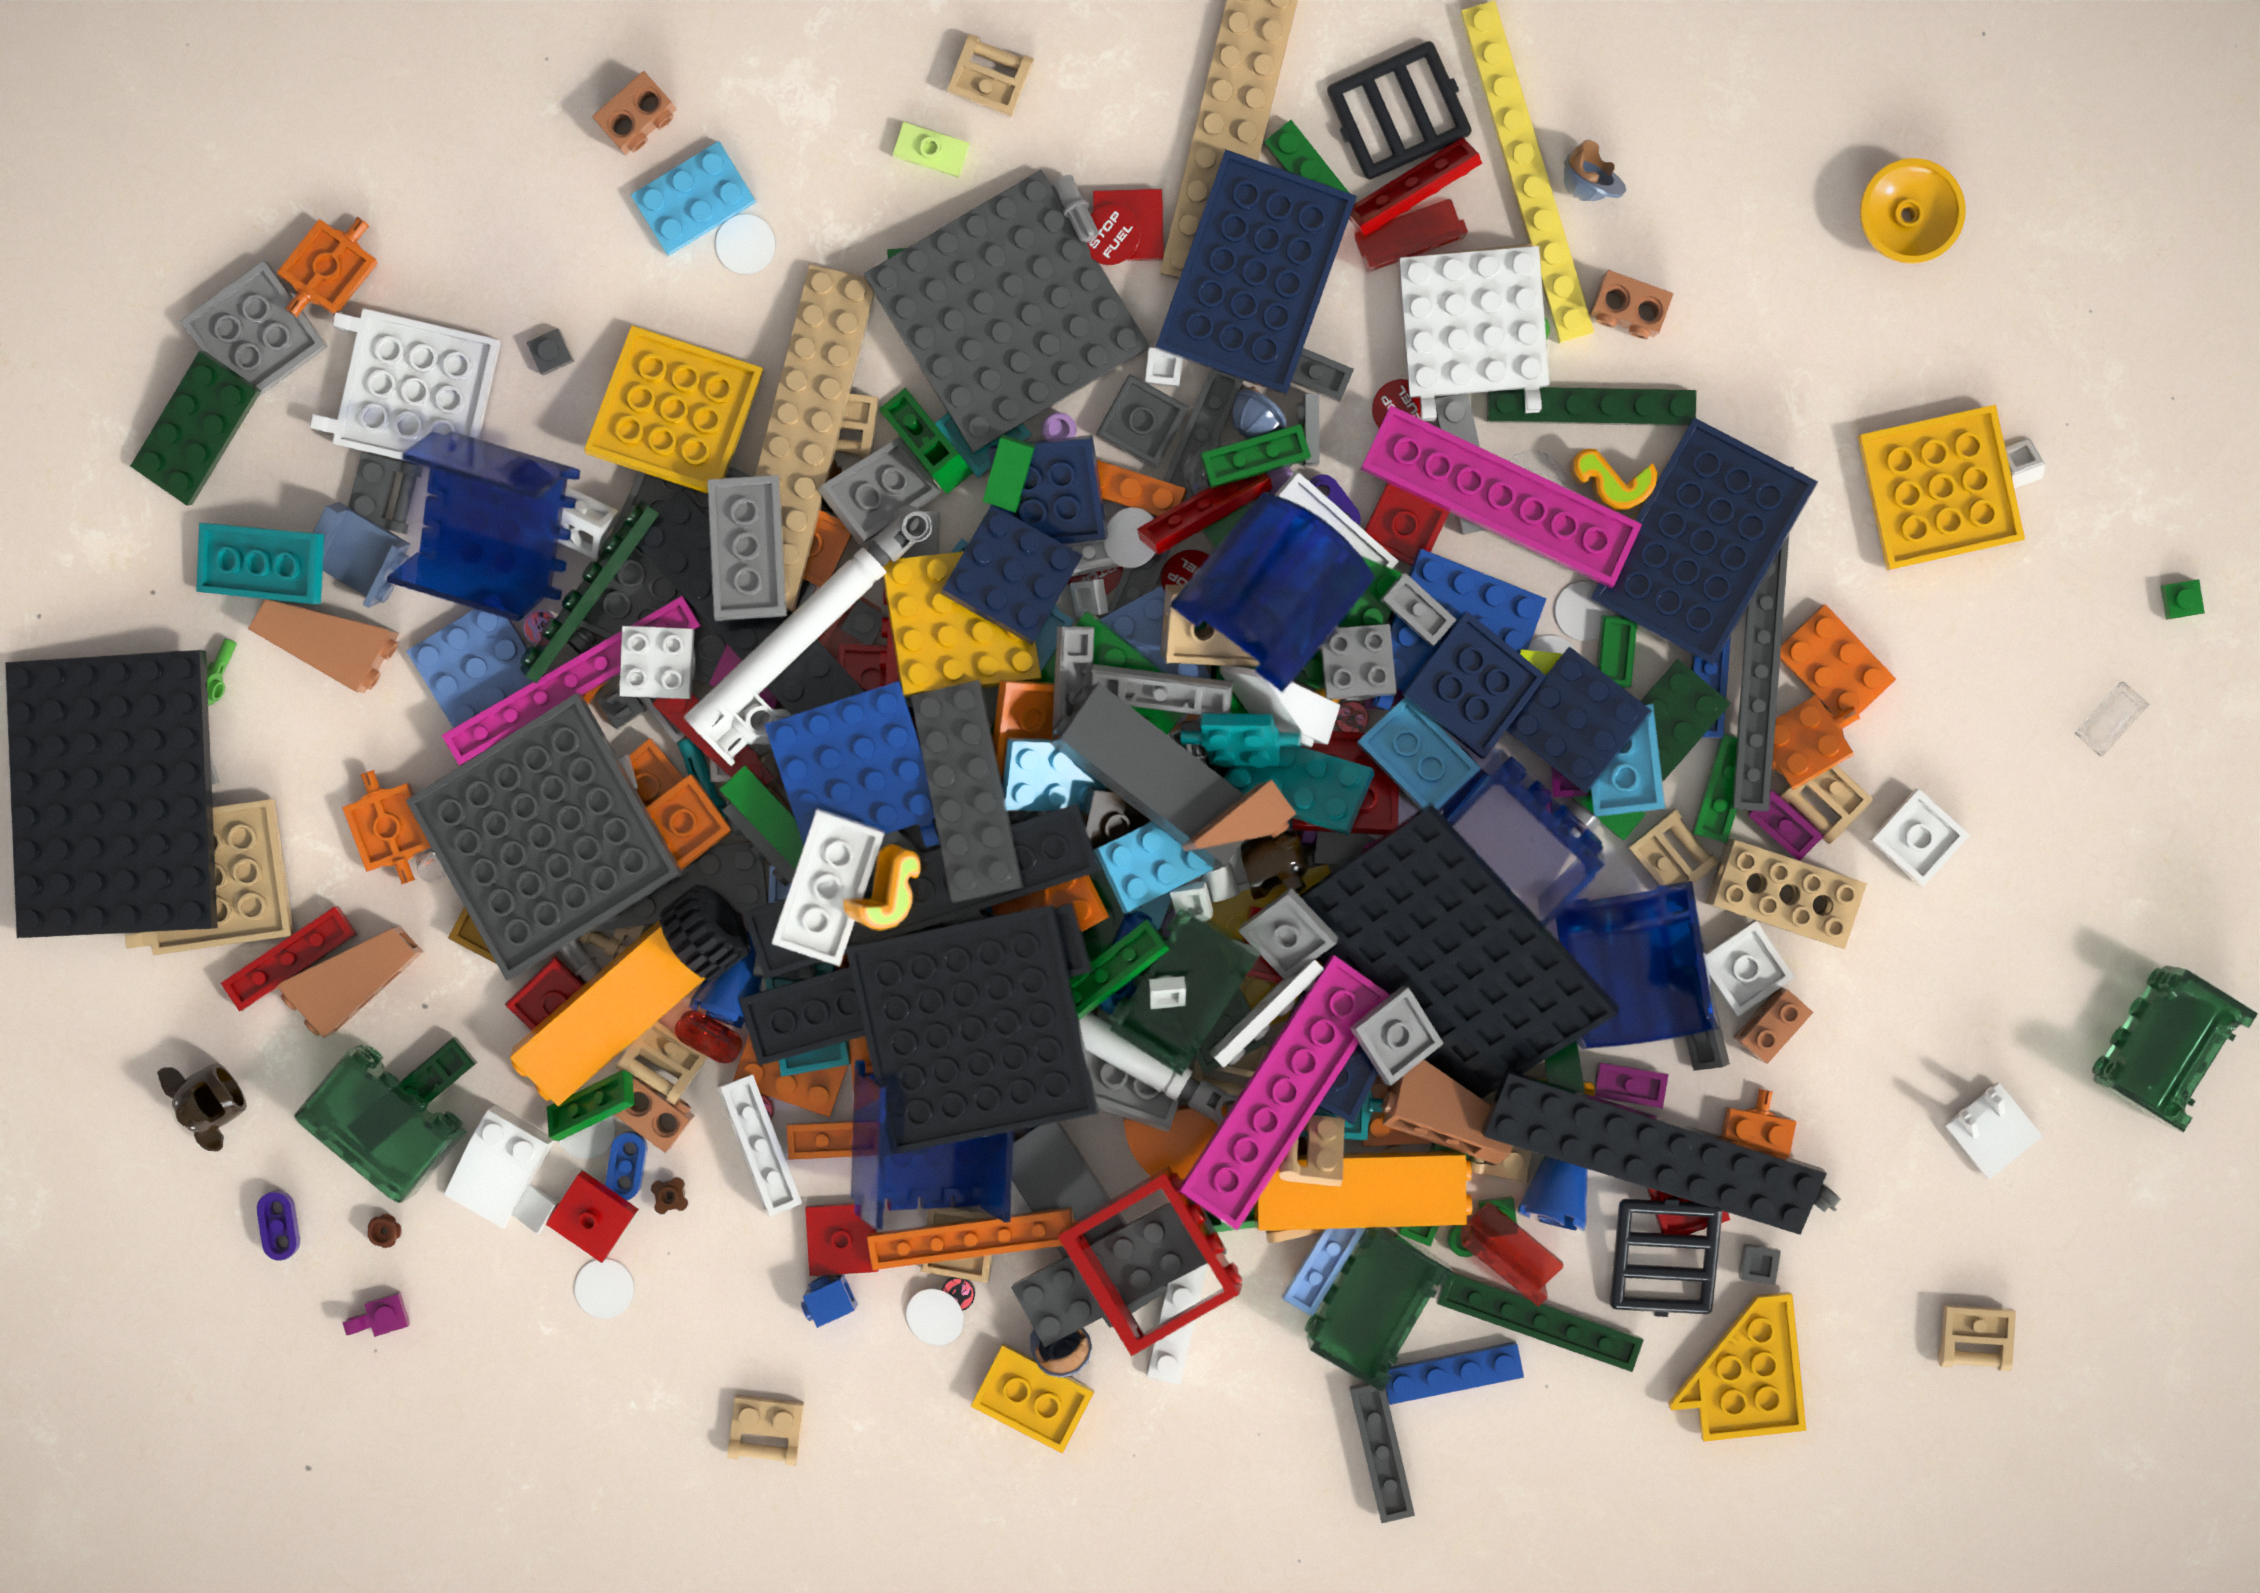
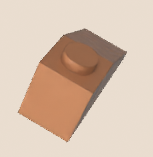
M1272 780L1261 782L1181 847L1187 852L1268 835L1274 838L1290 826L1287 821L1296 813Z

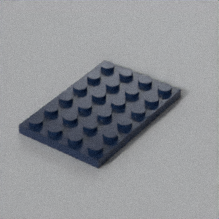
M1225 149L1155 349L1287 395L1357 196Z
M1694 417L1656 482L1654 490L1648 496L1635 519L1642 526L1615 585L1609 588L1599 583L1590 598L1591 601L1714 666L1815 490L1818 481Z

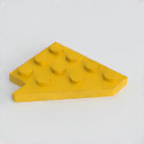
M1791 1292L1755 1295L1668 1402V1407L1671 1411L1698 1408L1701 1439L1704 1442L1807 1431L1793 1294Z

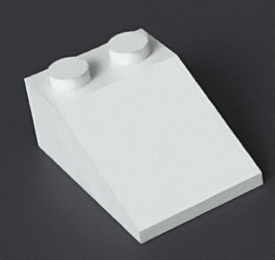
M1221 665L1219 672L1226 681L1233 682L1232 690L1249 714L1273 715L1274 725L1280 732H1301L1302 746L1312 747L1313 743L1328 745L1340 708L1339 704L1265 670Z
M495 1105L486 1111L471 1137L444 1195L504 1229L555 1140L548 1138L547 1133L502 1107Z

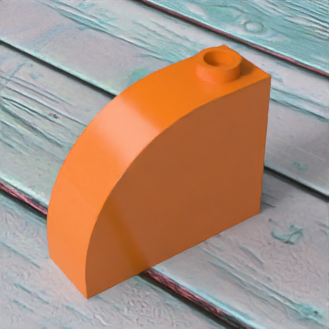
M1188 1105L1177 1106L1169 1132L1123 1117L1127 1142L1139 1165L1150 1176L1170 1166L1173 1173L1177 1172L1181 1180L1185 1179L1219 1127L1215 1121L1190 1108ZM1226 1105L1221 1108L1223 1117L1228 1113Z

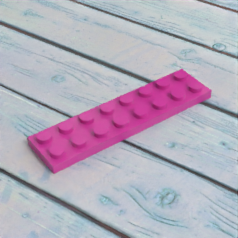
M1390 405L1360 470L1609 588L1615 585L1642 526L1641 523L1392 405Z
M1330 955L1323 966L1324 970L1316 977L1177 1190L1234 1230L1238 1231L1359 1044L1350 1027L1390 996V994L1335 955Z

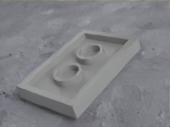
M899 436L822 484L818 492L859 546L877 536L893 521L895 512L899 508L911 505L919 509L936 498L941 490Z

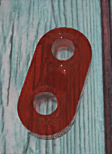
M686 1011L675 1025V1034L682 1043L719 1063L733 1062L742 1049V1040L735 1031L701 1012Z

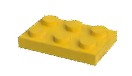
M1002 1343L971 1403V1407L1063 1454L1094 1394V1389L1068 1376L1064 1378L1049 1376L1040 1370L1033 1358Z

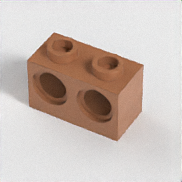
M643 71L596 112L592 118L626 155L630 151L634 153L641 149L648 141L647 136L656 128L660 130L667 126L674 118L673 113L677 109L647 73ZM649 97L658 98V104L654 110L648 112L642 110V104L645 99ZM623 120L632 121V127L628 133L623 135L616 133V127L619 122Z
M1607 270L1602 276L1589 315L1597 317L1596 322L1603 326L1615 328L1617 324L1628 328L1630 335L1647 340L1649 336L1654 338L1660 333L1674 293ZM1606 294H1617L1622 302L1621 308L1615 310L1608 307L1605 300ZM1640 305H1648L1652 308L1654 312L1652 321H1645L1640 318L1638 314Z
M1781 987L1767 998L1733 1038L1758 1060L1768 1064L1814 1012L1788 989Z
M636 1077L633 1080L634 1094L635 1092L644 1093L649 1099L648 1108L639 1109L633 1105L615 1114V1116L666 1153L672 1148L695 1115L689 1112L691 1106L680 1098L673 1105L666 1100L667 1096ZM663 1113H670L676 1118L677 1126L674 1130H668L662 1126L660 1119Z

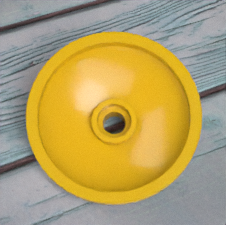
M1920 158L1902 159L1885 166L1869 181L1860 203V221L1864 234L1870 244L1883 256L1906 264L1927 262L1946 252L1958 239L1966 216L1964 195L1954 176L1941 165ZM1902 210L1910 212V221H1905L1902 218Z

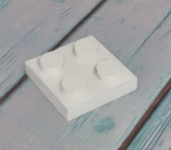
M1915 789L1869 840L1919 886H1924L1970 835L1920 789Z
M1756 920L1751 921L1697 958L1700 964H1706L1708 976L1736 1016H1740L1795 978Z

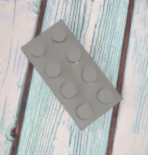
M779 476L709 479L708 498L715 620L787 616Z

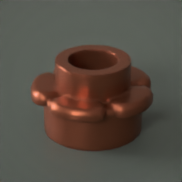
M382 1214L380 1217L376 1216L368 1224V1238L376 1246L389 1248L401 1236V1225L396 1223L395 1217L390 1214ZM382 1228H386V1229H387V1233H386V1234H383V1233H382V1231H381Z

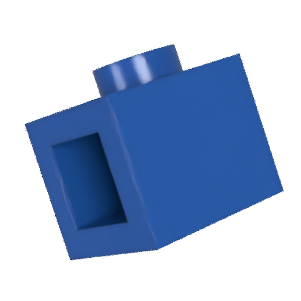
M844 1274L830 1280L826 1275L808 1284L810 1289L806 1290L803 1295L804 1301L801 1302L805 1317L808 1321L813 1320L817 1328L855 1311L858 1305Z

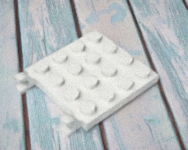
M1539 246L1399 258L1409 398H1420L1421 420L1425 422L1436 420L1434 396L1524 389L1525 414L1540 412L1542 406L1539 388L1549 387V372Z
M364 308L362 309L361 318L336 312L333 326L339 330L357 333L338 420L313 414L310 428L334 434L332 442L334 445L471 476L501 341Z

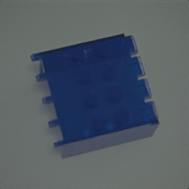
M432 431L402 453V460L430 468L427 493L435 496L430 495L426 497L423 524L429 527L422 528L420 553L416 552L387 576L388 583L517 622L523 619L545 597L552 600H560L562 598V590L552 587L554 571H566L567 563L556 559L558 540L567 541L571 538V531L561 527L563 507L573 509L576 506V499L566 496L565 493L568 479H580L581 471L579 469L453 431L446 435Z
M1500 748L1480 772L1443 809V816L1454 826L1493 785H1501L1537 821L1542 823L1559 842L1572 852L1577 859L1538 897L1540 924L1545 928L1596 877L1595 874L1605 865L1602 851L1604 847L1601 845L1603 842L1589 828L1585 829L1576 820L1577 817L1564 804L1560 805L1551 796L1552 793L1539 780H1533L1526 772L1527 769L1514 756L1511 755L1509 757Z
M856 1060L851 1198L855 1200V1215L873 1228L883 1229L885 1199H887L889 1211L917 1209L918 1197H920L922 1209L949 1208L951 1205V1195H953L954 1207L980 1205V1208L1002 1222H1010L1013 1131L891 1155L886 1133L887 1087L875 1081L873 1072L865 1073L866 1065L864 1060Z

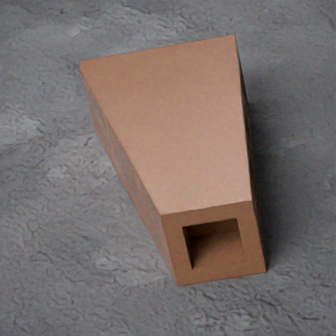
M269 599L264 600L248 627L249 630L351 690L365 693L367 689L371 690L376 685L381 675V672L378 671L384 659L389 660L398 647V642L395 640L399 633L394 630Z
M401 926L392 928L281 982L277 988L283 993L281 995L283 1002L292 1010L297 1009L306 1018L304 1021L306 1027L316 1036L321 1035L325 1038L338 1031L424 951Z
M1422 1060L1392 1084L1390 1092H1387L1384 1097L1381 1110L1385 1112L1382 1125L1496 1165L1511 1155L1512 1145L1486 1138L1481 1133L1491 1105L1425 1060Z

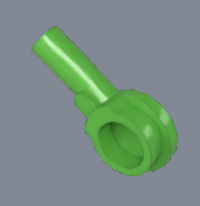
M224 638L214 662H210L207 667L209 706L220 700L224 694L225 684L222 675L237 646L236 642Z

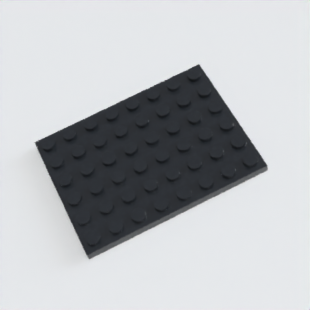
M189 650L5 662L17 938L218 928L206 651Z
M1431 802L1299 895L1338 937L1334 946L1317 957L1323 966L1330 955H1335L1390 995L1402 986L1409 987L1444 1043L1424 1060L1481 1099L1499 1088L1506 1069L1523 1074L1618 1014L1620 1007Z

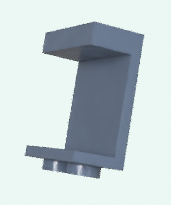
M340 502L327 505L313 533L324 534L323 571L365 595L366 598L362 605L367 608L381 602H386L394 589V585L391 582L395 574L400 573L408 562L409 556L406 555L410 543L368 518L358 515L354 510Z

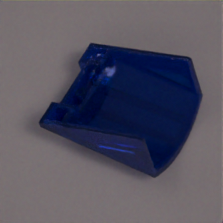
M1263 492L1174 598L1170 606L1196 627H1199L1205 620L1257 660L1260 664L1255 672L1283 693L1350 615L1375 579V576L1357 550L1329 523L1295 502Z
M1692 881L1657 886L1658 890L1591 901L1588 898L1553 903L1559 942L1620 1007L1616 1016L1575 1041L1581 1049L1650 1043L1719 1029Z

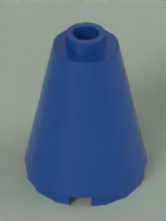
M747 932L751 946L749 954L715 980L705 979L691 998L688 1006L697 1012L700 1005L701 1009L706 1010L705 1016L742 1029L746 1021L739 999L761 992L763 978L755 977L753 974L756 951L749 932Z
M1544 1156L1518 1206V1214L1530 1218L1531 1213L1537 1214V1218L1540 1219L1539 1222L1569 1230L1576 1231L1578 1228L1581 1231H1585L1587 1224L1588 1169Z

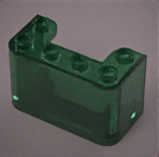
M1191 906L1187 911L1180 909L1167 927V930L1172 934L1168 941L1163 940L1170 950L1154 961L1149 970L1144 969L1137 975L1132 985L1137 987L1133 996L1130 999L1124 996L1109 1017L1115 1021L1110 1028L1111 1031L1180 1076L1183 1075L1197 1050H1199L1203 1041L1261 954L1260 951ZM1165 975L1174 977L1184 976L1186 987L1185 1006L1150 1009L1149 979H1157Z
M2167 965L2162 969L2156 968L2150 974L2147 980L2148 988L2143 996L2138 997L2130 1006L2128 1020L2124 1026H2120L2113 1033L2110 1039L2111 1047L2105 1056H2101L2095 1062L2092 1073L2094 1074V1082L2164 1126L2184 1133L2193 1117L2185 1112L2186 1105L2193 1106L2196 1100L2191 1098L2192 1094L2226 1040L2234 1041L2237 1035L2233 1034L2232 1031L2239 1025L2249 1028L2258 1013L2188 969Z
M359 1045L346 1051L297 1110L294 1117L300 1125L384 1195L395 1202L403 1203L420 1190L465 1136L467 1131L461 1127L463 1125L462 1121L453 1113L447 1111L445 1114L440 1112L432 1114L426 1109L428 1104L421 1097L414 1093L409 1095L399 1087L401 1085L400 1080L390 1072H381L384 1069V1065L381 1062L383 1056L380 1052L369 1045L366 1047Z
M1387 1227L1366 1228L1358 1241L1359 1245L1354 1254H1350L1340 1271L1342 1274L1336 1285L1332 1284L1322 1300L1325 1304L1319 1314L1315 1313L1313 1317L1309 1318L1304 1331L1307 1332L1306 1338L1310 1351L1383 1392L1391 1379V1376L1387 1374L1392 1366L1390 1362L1396 1364L1399 1350L1430 1297L1434 1298L1437 1293L1433 1286H1438L1439 1284L1445 1286L1453 1270L1448 1262Z

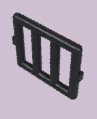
M1431 41L1421 43L1336 81L1327 88L1328 96L1342 125L1339 131L1345 143H1350L1364 177L1369 180L1446 147L1462 137L1466 138L1472 132L1470 123L1456 94L1459 92L1457 83L1454 78H1449L1438 51ZM1422 58L1426 59L1456 126L1438 135L1406 67ZM1394 72L1424 140L1405 149L1375 82V79ZM1360 86L1364 89L1392 153L1391 156L1376 163H1373L1343 95Z
M1664 1196L1663 1201L1622 1199L1619 1202L1610 1306L1615 1310L1650 1311L1656 1317H1668V1313H1711L1714 1302L1722 1209L1696 1202H1680L1678 1197ZM1632 1213L1708 1217L1706 1236L1630 1232ZM1629 1246L1705 1249L1703 1268L1627 1264ZM1626 1278L1701 1282L1700 1300L1624 1296Z

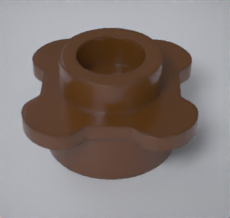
M674 1177L666 1182L657 1180L652 1184L651 1192L655 1194L656 1199L654 1209L658 1214H665L668 1210L673 1209L683 1211L687 1208L688 1200L685 1198V1182L683 1179ZM672 1193L673 1197L668 1199L666 1194Z

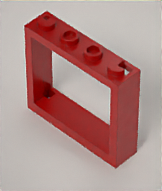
M1170 1166L1063 1227L1057 1236L1131 1356L1238 1296L1243 1286L1241 1283L1243 1279L1238 1273L1239 1268L1234 1262L1229 1264L1223 1254L1225 1248L1220 1237L1215 1232L1210 1233L1204 1223L1206 1216L1202 1208L1195 1202L1192 1204L1188 1197L1177 1191L1184 1179L1181 1180L1177 1172L1173 1173ZM1162 1188L1223 1288L1143 1333L1083 1233Z

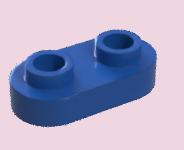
M626 1131L617 1136L611 1145L605 1186L625 1200H630L636 1196L642 1187L648 1146L645 1138L639 1133ZM627 1142H631L636 1146L634 1154L626 1152L625 1144ZM621 1176H626L630 1179V1187L624 1188L620 1185L619 1179Z

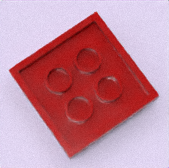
M1332 731L1328 745L1313 743L1312 747L1301 745L1303 748L1373 768L1375 774L1350 833L1385 835L1398 826L1399 786L1357 745V741L1366 733ZM1293 818L1292 830L1337 832Z

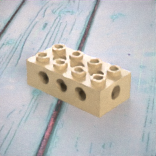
M1166 584L1160 653L1166 663L1305 669L1312 600L1304 591ZM1208 620L1205 628L1198 631L1194 630V626L1198 621ZM1234 622H1242L1239 630L1228 632ZM1276 623V627L1271 633L1263 634L1267 625Z
M1728 839V842L1724 845L1705 904L1845 949L1867 883L1735 839ZM1755 874L1758 877L1759 883L1757 888L1750 892L1747 888V879L1750 875ZM1788 885L1791 889V896L1783 903L1780 899V890L1783 886ZM1821 896L1824 902L1823 908L1820 912L1815 913L1813 901L1816 897Z

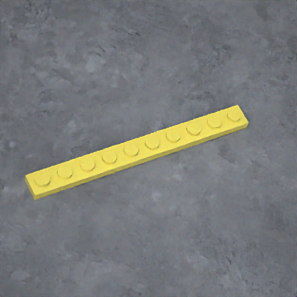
M1494 0L1464 9L1460 15L1528 242L1532 243L1533 246H1539L1542 289L1558 342L1561 344L1594 333L1496 2Z

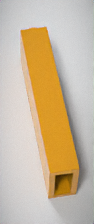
M658 920L515 1044L510 1055L511 1064L517 1073L523 1077L527 1075L536 1084L537 1092L545 1100H552L559 1106L705 980V978L695 974L678 959L668 945Z
M1459 1151L1344 1153L1341 1187L1285 1181L1279 1177L1278 1167L1254 1204V1224L1258 1231L1467 1225V1215L1472 1213L1471 1195L1466 1194V1181L1471 1180L1472 1175L1471 1162L1469 1159L1466 1160V1155ZM1307 1154L1298 1155L1297 1164L1306 1167Z

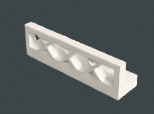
M498 455L480 472L477 504L595 560L600 558L603 553L602 547L605 533L618 522V510L501 455ZM490 487L499 491L504 499L503 502L489 496ZM518 502L527 504L534 515L530 516L524 513ZM553 516L557 518L564 527V530L554 527L548 517ZM582 530L593 535V545L585 542L578 531Z
M753 1074L717 1086L765 1214L771 1217L801 1205L802 1201Z

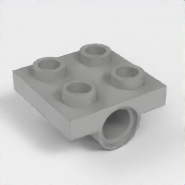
M1390 624L1320 629L1319 636L1326 699L1360 701L1372 699L1376 696L1395 695L1397 693Z

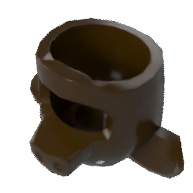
M1288 830L1274 838L1268 835L1244 841L1241 845V857L1253 899L1266 897L1275 886L1284 883L1287 890L1292 888L1298 895L1307 888L1302 880L1309 867L1307 854L1314 851L1313 845L1303 844L1298 836Z
M219 1063L205 1067L186 1079L173 1067H164L158 1070L157 1074L164 1093L173 1099L172 1106L178 1122L194 1132L196 1142L207 1151H220L223 1148L224 1136L219 1128L238 1117L247 1108L245 1096L230 1072Z

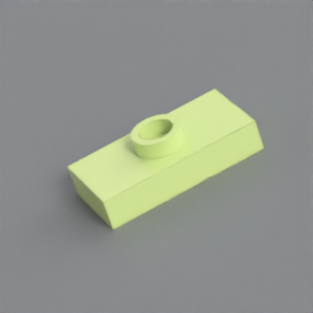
M903 122L893 157L960 178L970 144L969 142Z

